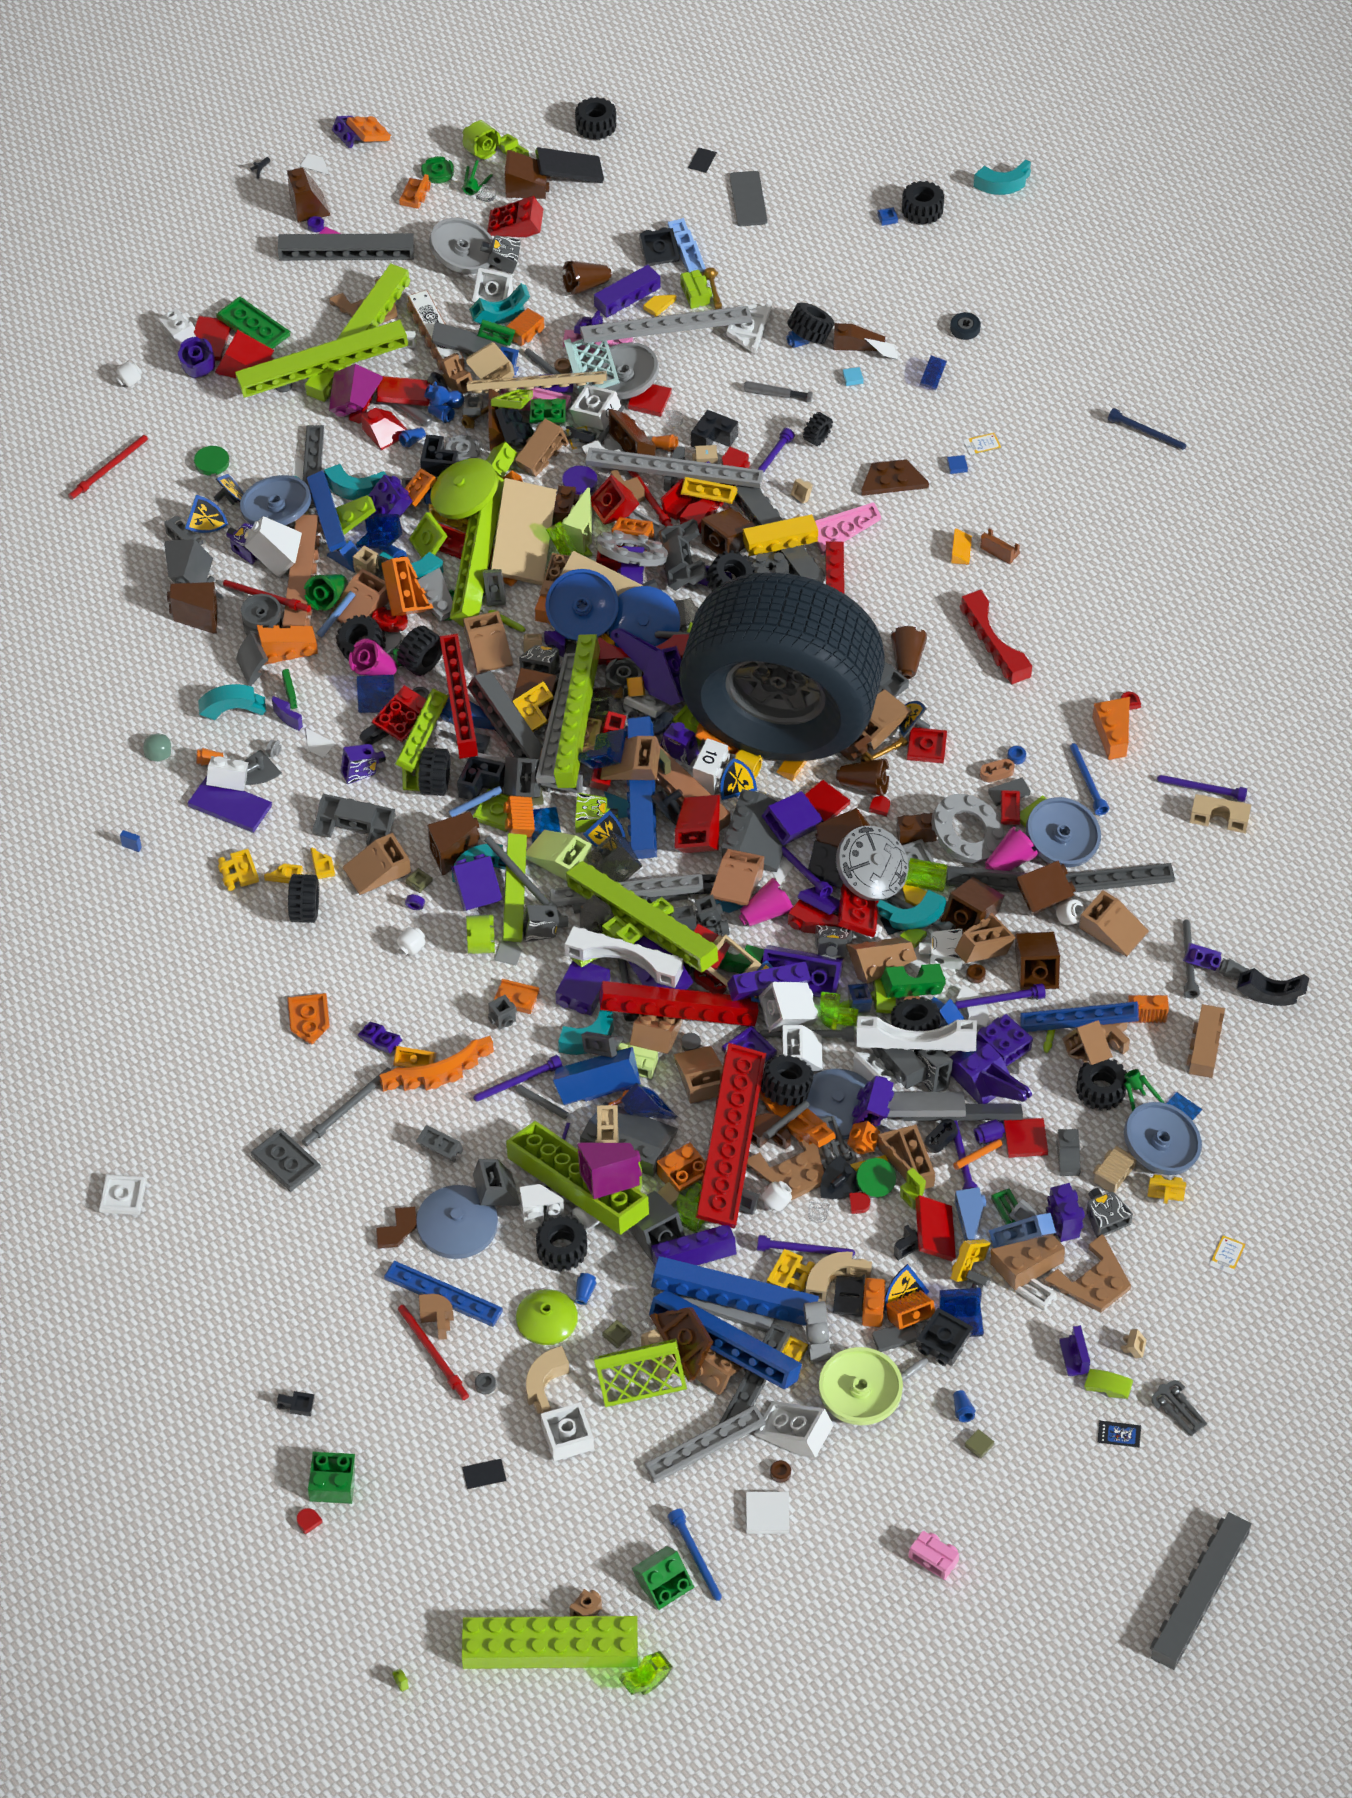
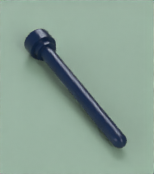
M1112 408L1109 413L1108 421L1124 423L1177 448L1186 449L1184 442L1127 418L1116 408Z

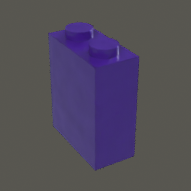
M802 791L769 805L762 814V818L782 845H786L817 830L816 825L823 821L820 814Z
M485 854L473 857V861L459 860L455 862L456 866L451 867L463 911L503 900L491 856L485 857Z
M572 961L555 992L556 1004L563 1008L576 1010L580 1014L592 1016L599 1003L602 981L610 982V969L593 963H588L581 968Z

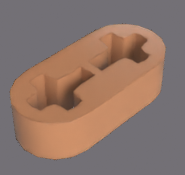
M1002 759L984 764L980 769V778L984 782H994L1009 778L1014 774V762L1010 759Z

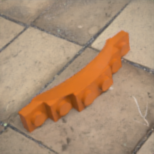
M491 1036L473 1040L460 1052L436 1063L418 1067L394 1068L389 1072L379 1075L381 1088L384 1092L396 1089L402 1085L404 1091L424 1085L427 1091L436 1089L449 1082H456L463 1078V1070H469L478 1065L479 1057H486L494 1052L493 1040Z
M760 1087L759 1099L765 1103L766 1109L772 1114L783 1118L797 1107L794 1105H778L777 1102L770 1101L771 1099L764 1096L765 1093H762V1087ZM808 1108L784 1126L800 1142L804 1140L809 1145L814 1143L819 1148L835 1139L834 1132Z

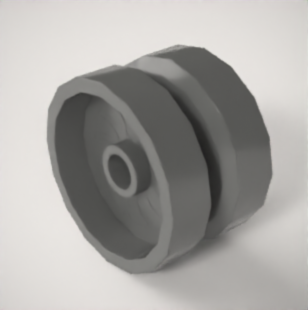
M255 594L243 602L241 615L243 629L247 636L252 632L258 637L257 625H262L263 628H273V625H279L280 628L283 627L280 603L275 597L268 594Z

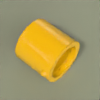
M740 750L735 758L746 764L756 779L763 762L761 755L757 756Z

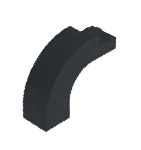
M1252 968L1240 973L1236 989L1257 1002L1274 1006H1287L1296 1004L1298 996L1306 994L1309 977L1303 974L1289 980H1273L1264 976L1257 969Z

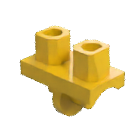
M1154 1174L1149 1180L1147 1197L1163 1199V1204H1168V1200L1184 1202L1186 1182H1183V1179L1180 1177L1167 1180L1162 1175Z

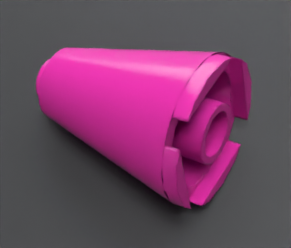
M360 640L354 645L353 653L350 652L349 654L350 668L359 675L392 677L397 671L396 661L373 640Z
M1012 827L985 862V869L1011 871L1038 856L1037 850L1033 851L1032 847L1034 844L1020 829L1015 831L1016 827Z
M770 879L750 899L748 905H744L740 909L738 917L744 926L747 924L751 927L791 911L793 905L785 891L778 888L780 884L776 879Z

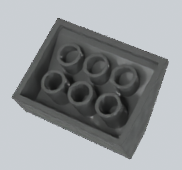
M742 789L721 846L722 858L727 849L764 856L763 870L778 871L783 856L782 847H786V845H782L762 818V814L767 807L776 803V800L759 792Z
M618 1106V1143H631L634 1150L639 1151L642 1173L654 1177L657 1172V1161L665 1157L678 1128ZM597 1112L588 1121L580 1136V1143H595V1140H597Z

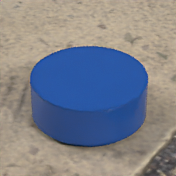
M1013 746L1008 750L1007 759H1010L1016 765L1022 764L1026 759V751L1023 747Z

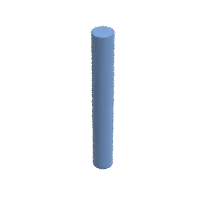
M350 591L318 630L316 633L322 638L356 596L353 592Z
M500 786L450 810L449 813L451 817L456 816L503 792Z

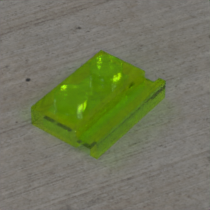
M561 521L546 529L559 554L570 556L573 551L577 552Z
M910 858L906 885L943 892L948 865Z

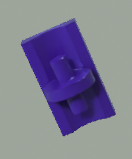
M1189 943L1183 961L1216 971L1220 965L1222 952Z

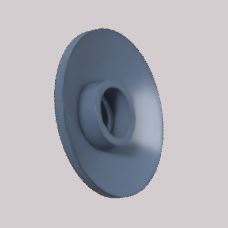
M663 712L656 718L650 717L655 735L665 732V728L673 720L671 713Z

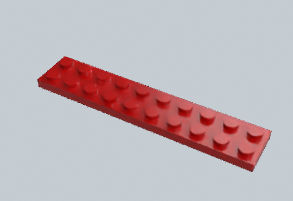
M728 1043L726 1046L695 1217L697 1219L719 1225H728L733 1229L737 1225L766 1053Z

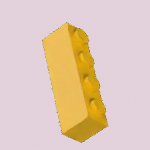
M810 514L743 529V542L750 557L760 553L763 554L818 542V527L813 515Z

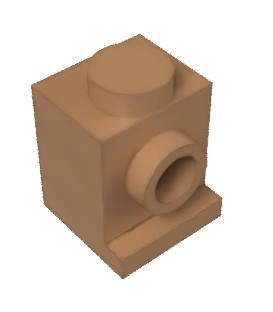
M584 1589L576 1601L570 1605V1616H597L602 1609L601 1596L595 1590H590L589 1592Z

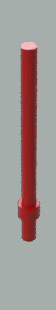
M142 435L91 477L81 481L77 488L68 494L69 498L73 500L79 494L89 490V486L148 440L147 436Z
M628 471L632 478L638 477L644 488V496L658 515L660 523L665 525V527L673 526L670 517L664 513L639 474L634 471Z
M224 580L223 582L224 587L250 595H271L280 604L289 606L290 609L295 611L302 610L308 613L311 611L310 605L301 603L300 600L294 598L287 599L229 580Z
M404 1304L400 1305L398 1311L446 1376L449 1386L456 1390L462 1400L468 1399L469 1394L462 1386L459 1376L454 1375Z

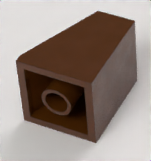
M507 150L505 165L506 198H528L534 196L536 199H546V192L550 191V182L547 181L551 180V176L539 174L537 159Z
M303 167L288 170L287 178L290 201L297 222L308 221L309 218L314 216L321 218L330 216L322 190Z
M729 508L701 519V543L717 555L722 554L724 551L728 553L729 551H734V553H737L745 548L743 529L755 527L756 525L744 518L739 512Z
M214 582L170 584V591H167V602H171L169 603V614H173V620L217 634L218 604Z
M520 668L512 701L543 681L552 695L555 696L558 677L548 673ZM554 699L539 707L547 721Z
M855 808L817 824L815 836L817 841L839 846L841 840L848 833L861 826H870V824L860 811Z
M470 811L427 825L429 848L442 876L452 870L451 867L454 866L456 860L465 851L478 846L480 834L477 829L480 827L477 818H473Z
M1059 860L1016 878V883L1031 916L1074 897L1073 892L1076 889L1072 881L1068 882L1065 876L1068 874L1064 863L1060 865Z
M972 877L950 893L941 922L949 921L956 925V929H962L963 934L972 926L978 925L982 919L988 918L989 914L993 913L996 915L1000 910L1005 895Z
M1054 932L1015 933V954L1020 990H1028L1034 984L1043 983L1045 989H1059L1060 953Z

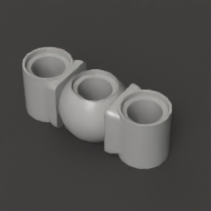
M825 1301L804 1303L810 1362L829 1360L831 1358V1348L828 1340L829 1330Z

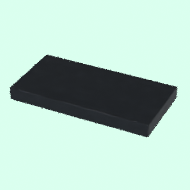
M537 147L535 150L540 175L603 183L604 181L599 156Z

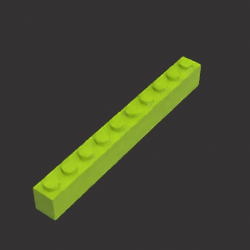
M390 263L337 339L378 327L380 323H383L386 314L392 310L396 300L401 297L405 287H408L410 284L408 270ZM351 364L310 377L305 383L307 396L325 402L328 397H331L334 372L351 366Z
M400 320L242 369L235 372L237 383L243 397L246 398L408 346L407 334Z
M499 476L498 487L491 501L483 509L469 516L450 619L464 627L463 619L479 615L482 606V598L485 591L483 571L488 570L504 481Z
M597 634L578 635L554 768L557 788H576L600 654Z
M581 861L566 872L569 888L609 914L617 915L626 924L631 923L645 937L673 955L683 958L684 962L699 972H704L718 961V949L713 942H709L699 933L690 930L686 925L679 923L672 916H668L658 907H654L645 899L635 895L633 891L621 886L619 882H615L606 874L599 872L592 865Z

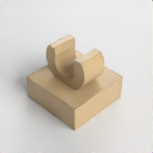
M800 478L796 479L790 495L804 504L809 500L813 484L809 481L804 482Z
M1131 1329L1129 1335L1123 1336V1340L1127 1345L1121 1346V1349L1124 1353L1131 1352L1135 1358H1143L1147 1340L1138 1329Z

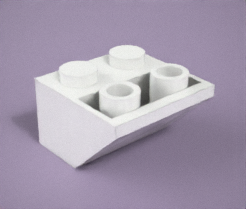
M783 1025L782 1055L798 1057L800 1060L807 1062L806 1065H810L812 1071H822V1036L803 1025Z
M541 1184L519 1187L524 1229L538 1228L542 1226V1222H548L552 1216L553 1218H557V1215L564 1217L562 1197Z

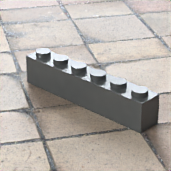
M490 671L474 675L467 688L514 757L540 759L543 746L493 673Z

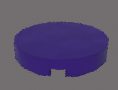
M587 466L571 467L562 476L563 486L576 487V494L579 496L585 492L587 487L590 488V493L597 487V474Z

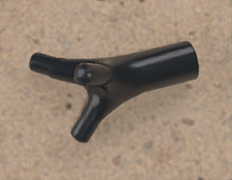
M265 157L259 163H253L255 166L251 167L250 170L257 169V179L260 178L261 170L271 162L270 158Z

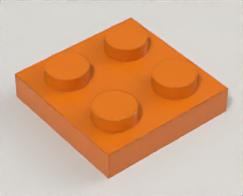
M356 116L347 118L346 124L363 142L390 140L391 135L375 117Z

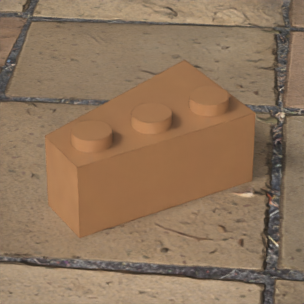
M547 419L538 424L532 437L528 438L522 451L517 453L515 461L518 467L536 477L549 464L548 460L552 456L556 457L559 454L558 450L563 445L566 447L569 444L562 427Z
M1099 1020L1080 1026L1062 1038L1067 1053L1071 1058L1082 1059V1062L1088 1061L1090 1065L1113 1058L1105 1038V1028L1102 1024L1100 1025Z

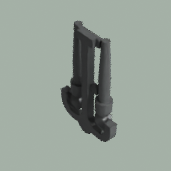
M835 1117L822 1118L821 1120L829 1128L828 1122L832 1121L838 1139L836 1142L833 1139L829 1144L822 1146L824 1158L827 1159L821 1160L822 1167L826 1170L828 1165L834 1160L831 1158L832 1154L828 1148L832 1147L835 1157L840 1155L837 1149L838 1145H840L839 1149L843 1153L845 1161L849 1165L855 1163L856 1153L854 1150L850 1153L847 1152L848 1147L844 1143Z
M1172 1380L1168 1384L1159 1385L1158 1391L1152 1396V1404L1157 1409L1163 1406L1164 1411L1169 1413L1190 1436H1193L1207 1425V1422L1189 1403L1187 1397L1180 1393V1391L1185 1389V1386L1180 1381ZM1164 1395H1165V1396L1173 1403V1405L1176 1407L1174 1410H1173V1407H1172L1169 1403H1166V1399L1163 1397ZM1184 1407H1186L1201 1423L1198 1424L1196 1420L1185 1410ZM1179 1411L1194 1426L1192 1430L1177 1414Z

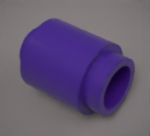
M994 1119L977 1125L973 1132L979 1144H986L1002 1138L1005 1130L1002 1122Z

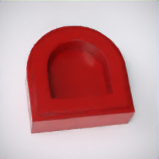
M1128 691L1121 695V698L1130 697L1129 710L1141 708V701L1136 693Z
M876 796L870 804L869 812L887 817L890 810V800L885 796Z
M861 1192L849 1193L851 1214H861L869 1210L871 1201L867 1194Z
M311 1508L302 1509L297 1515V1524L305 1535L323 1523L322 1518Z

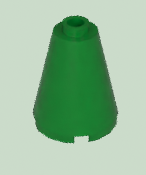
M342 574L315 575L308 579L304 585L305 600L315 610H328L339 600L348 585V580Z

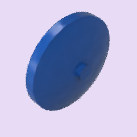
M576 569L564 573L554 581L547 593L545 607L548 620L554 630L564 638L578 641V635L597 634V638H600L606 634L617 619L619 601L614 586L604 575L589 569Z
M650 586L634 587L618 596V616L608 632L611 637V632L614 629L622 628L653 646H658L668 639L656 638L654 635L656 631H680L679 611L672 598L662 590Z

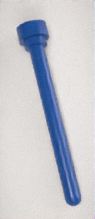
M1072 743L1070 749L1094 800L1093 809L1095 814L1098 816L1104 815L1110 809L1108 803L1100 797L1078 746Z
M683 1509L673 1510L667 1516L671 1525L678 1528L714 1600H721L722 1595L685 1524L686 1515Z

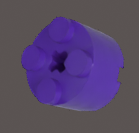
M190 337L181 343L178 357L186 374L192 378H198L214 370L215 356L208 340Z

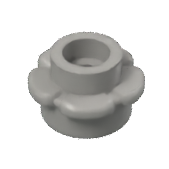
M272 739L269 741L266 753L270 754V757L279 755L282 748L279 745L280 741Z

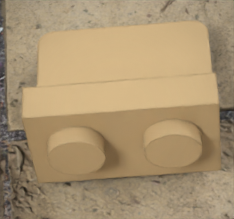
M494 342L466 358V363L480 380L513 378L515 376L513 364Z

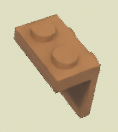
M710 1349L695 1379L720 1395L724 1392L730 1376L739 1372L744 1367Z

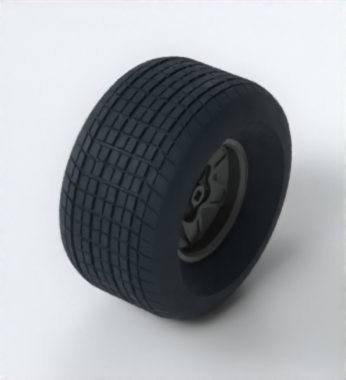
M771 572L754 573L725 582L711 592L696 612L680 664V686L685 703L692 715L706 730L723 742L739 750L773 760H817L841 752L855 742L864 732L874 709L884 670L885 654L880 633L873 620L861 606L844 593L827 584L803 576Z

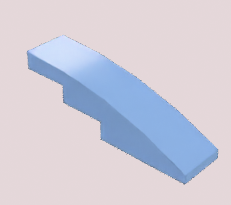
M684 218L668 222V228H673L678 253L689 273L694 270H700V273L704 272L706 268L696 241L693 240L690 229L688 230Z

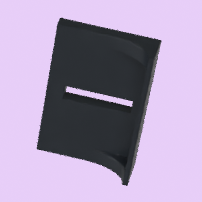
M865 1274L860 1277L836 1276L834 1314L862 1316ZM840 1294H843V1295H854V1296H859V1297L840 1296Z

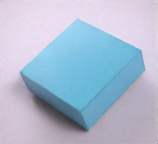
M860 367L843 369L846 386L863 384L864 379Z

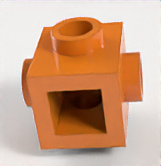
M869 1121L855 1123L850 1131L847 1145L859 1155L874 1152L880 1131Z

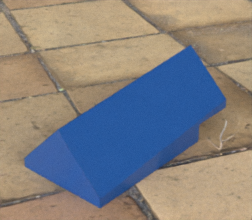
M633 1047L617 1051V1055L614 1057L598 1056L556 1068L553 1082L564 1105L580 1100L587 1102L641 1084Z

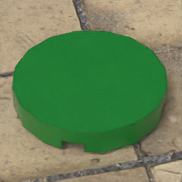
M435 156L427 159L426 163L422 164L421 173L423 177L425 174L428 175L431 183L441 184L453 177L454 165L451 160L448 161L445 157Z
M219 446L203 447L194 456L196 470L207 476H212L211 474L215 473L216 475L221 474L229 466L227 451Z
M867 1159L857 1170V1187L862 1193L867 1194L871 1198L885 1197L896 1184L895 1169L884 1159Z

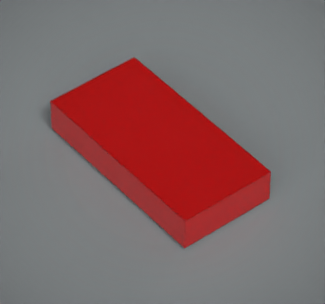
M1001 790V824L1020 825V791Z

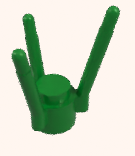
M478 160L475 161L469 179L470 166L466 167L462 190L470 196L475 193L479 194L481 188L493 176V174H490L478 186V181L474 178Z
M1138 1069L1130 1070L1125 1074L1124 1077L1127 1082L1124 1085L1128 1092L1132 1111L1136 1107L1131 1088L1133 1090L1139 1089L1142 1095L1145 1096L1144 1084L1159 1102L1164 1103V1100L1147 1081L1145 1075H1141Z

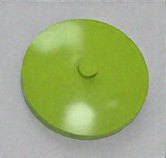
M469 458L456 462L445 469L437 478L431 490V503L435 510L445 518L461 519L469 517L483 509L491 501L498 487V475L493 466L483 459Z

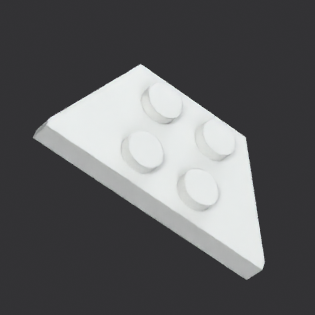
M766 302V305L758 307L756 304L749 305L748 308L752 321L750 323L729 325L727 336L751 352L756 353L772 308V302Z

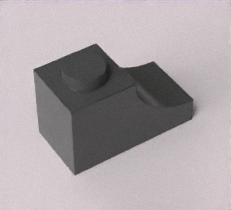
M1058 1129L1056 1145L1060 1176H1080L1078 1129Z

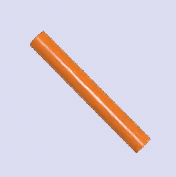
M997 1139L954 1162L953 1167L958 1170L1001 1147L1003 1145L1002 1141Z

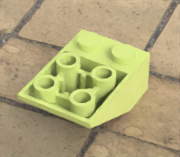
M588 487L580 495L576 505L572 506L568 517H565L562 522L565 548L572 547L576 552L582 554L586 552L585 544L588 548L592 544V507L590 488Z
M543 830L526 851V859L567 881V871L581 861L587 863L590 860L592 844L576 835Z

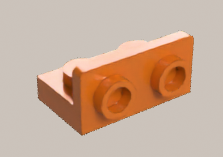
M425 174L422 180L409 178L399 199L400 205L419 209L421 203L425 201L426 192H429L431 187L428 175Z
M421 468L404 488L409 492V496L412 499L410 505L414 507L418 505L437 481L435 476Z
M619 517L612 528V533L614 530L624 532V534L654 537L652 521Z

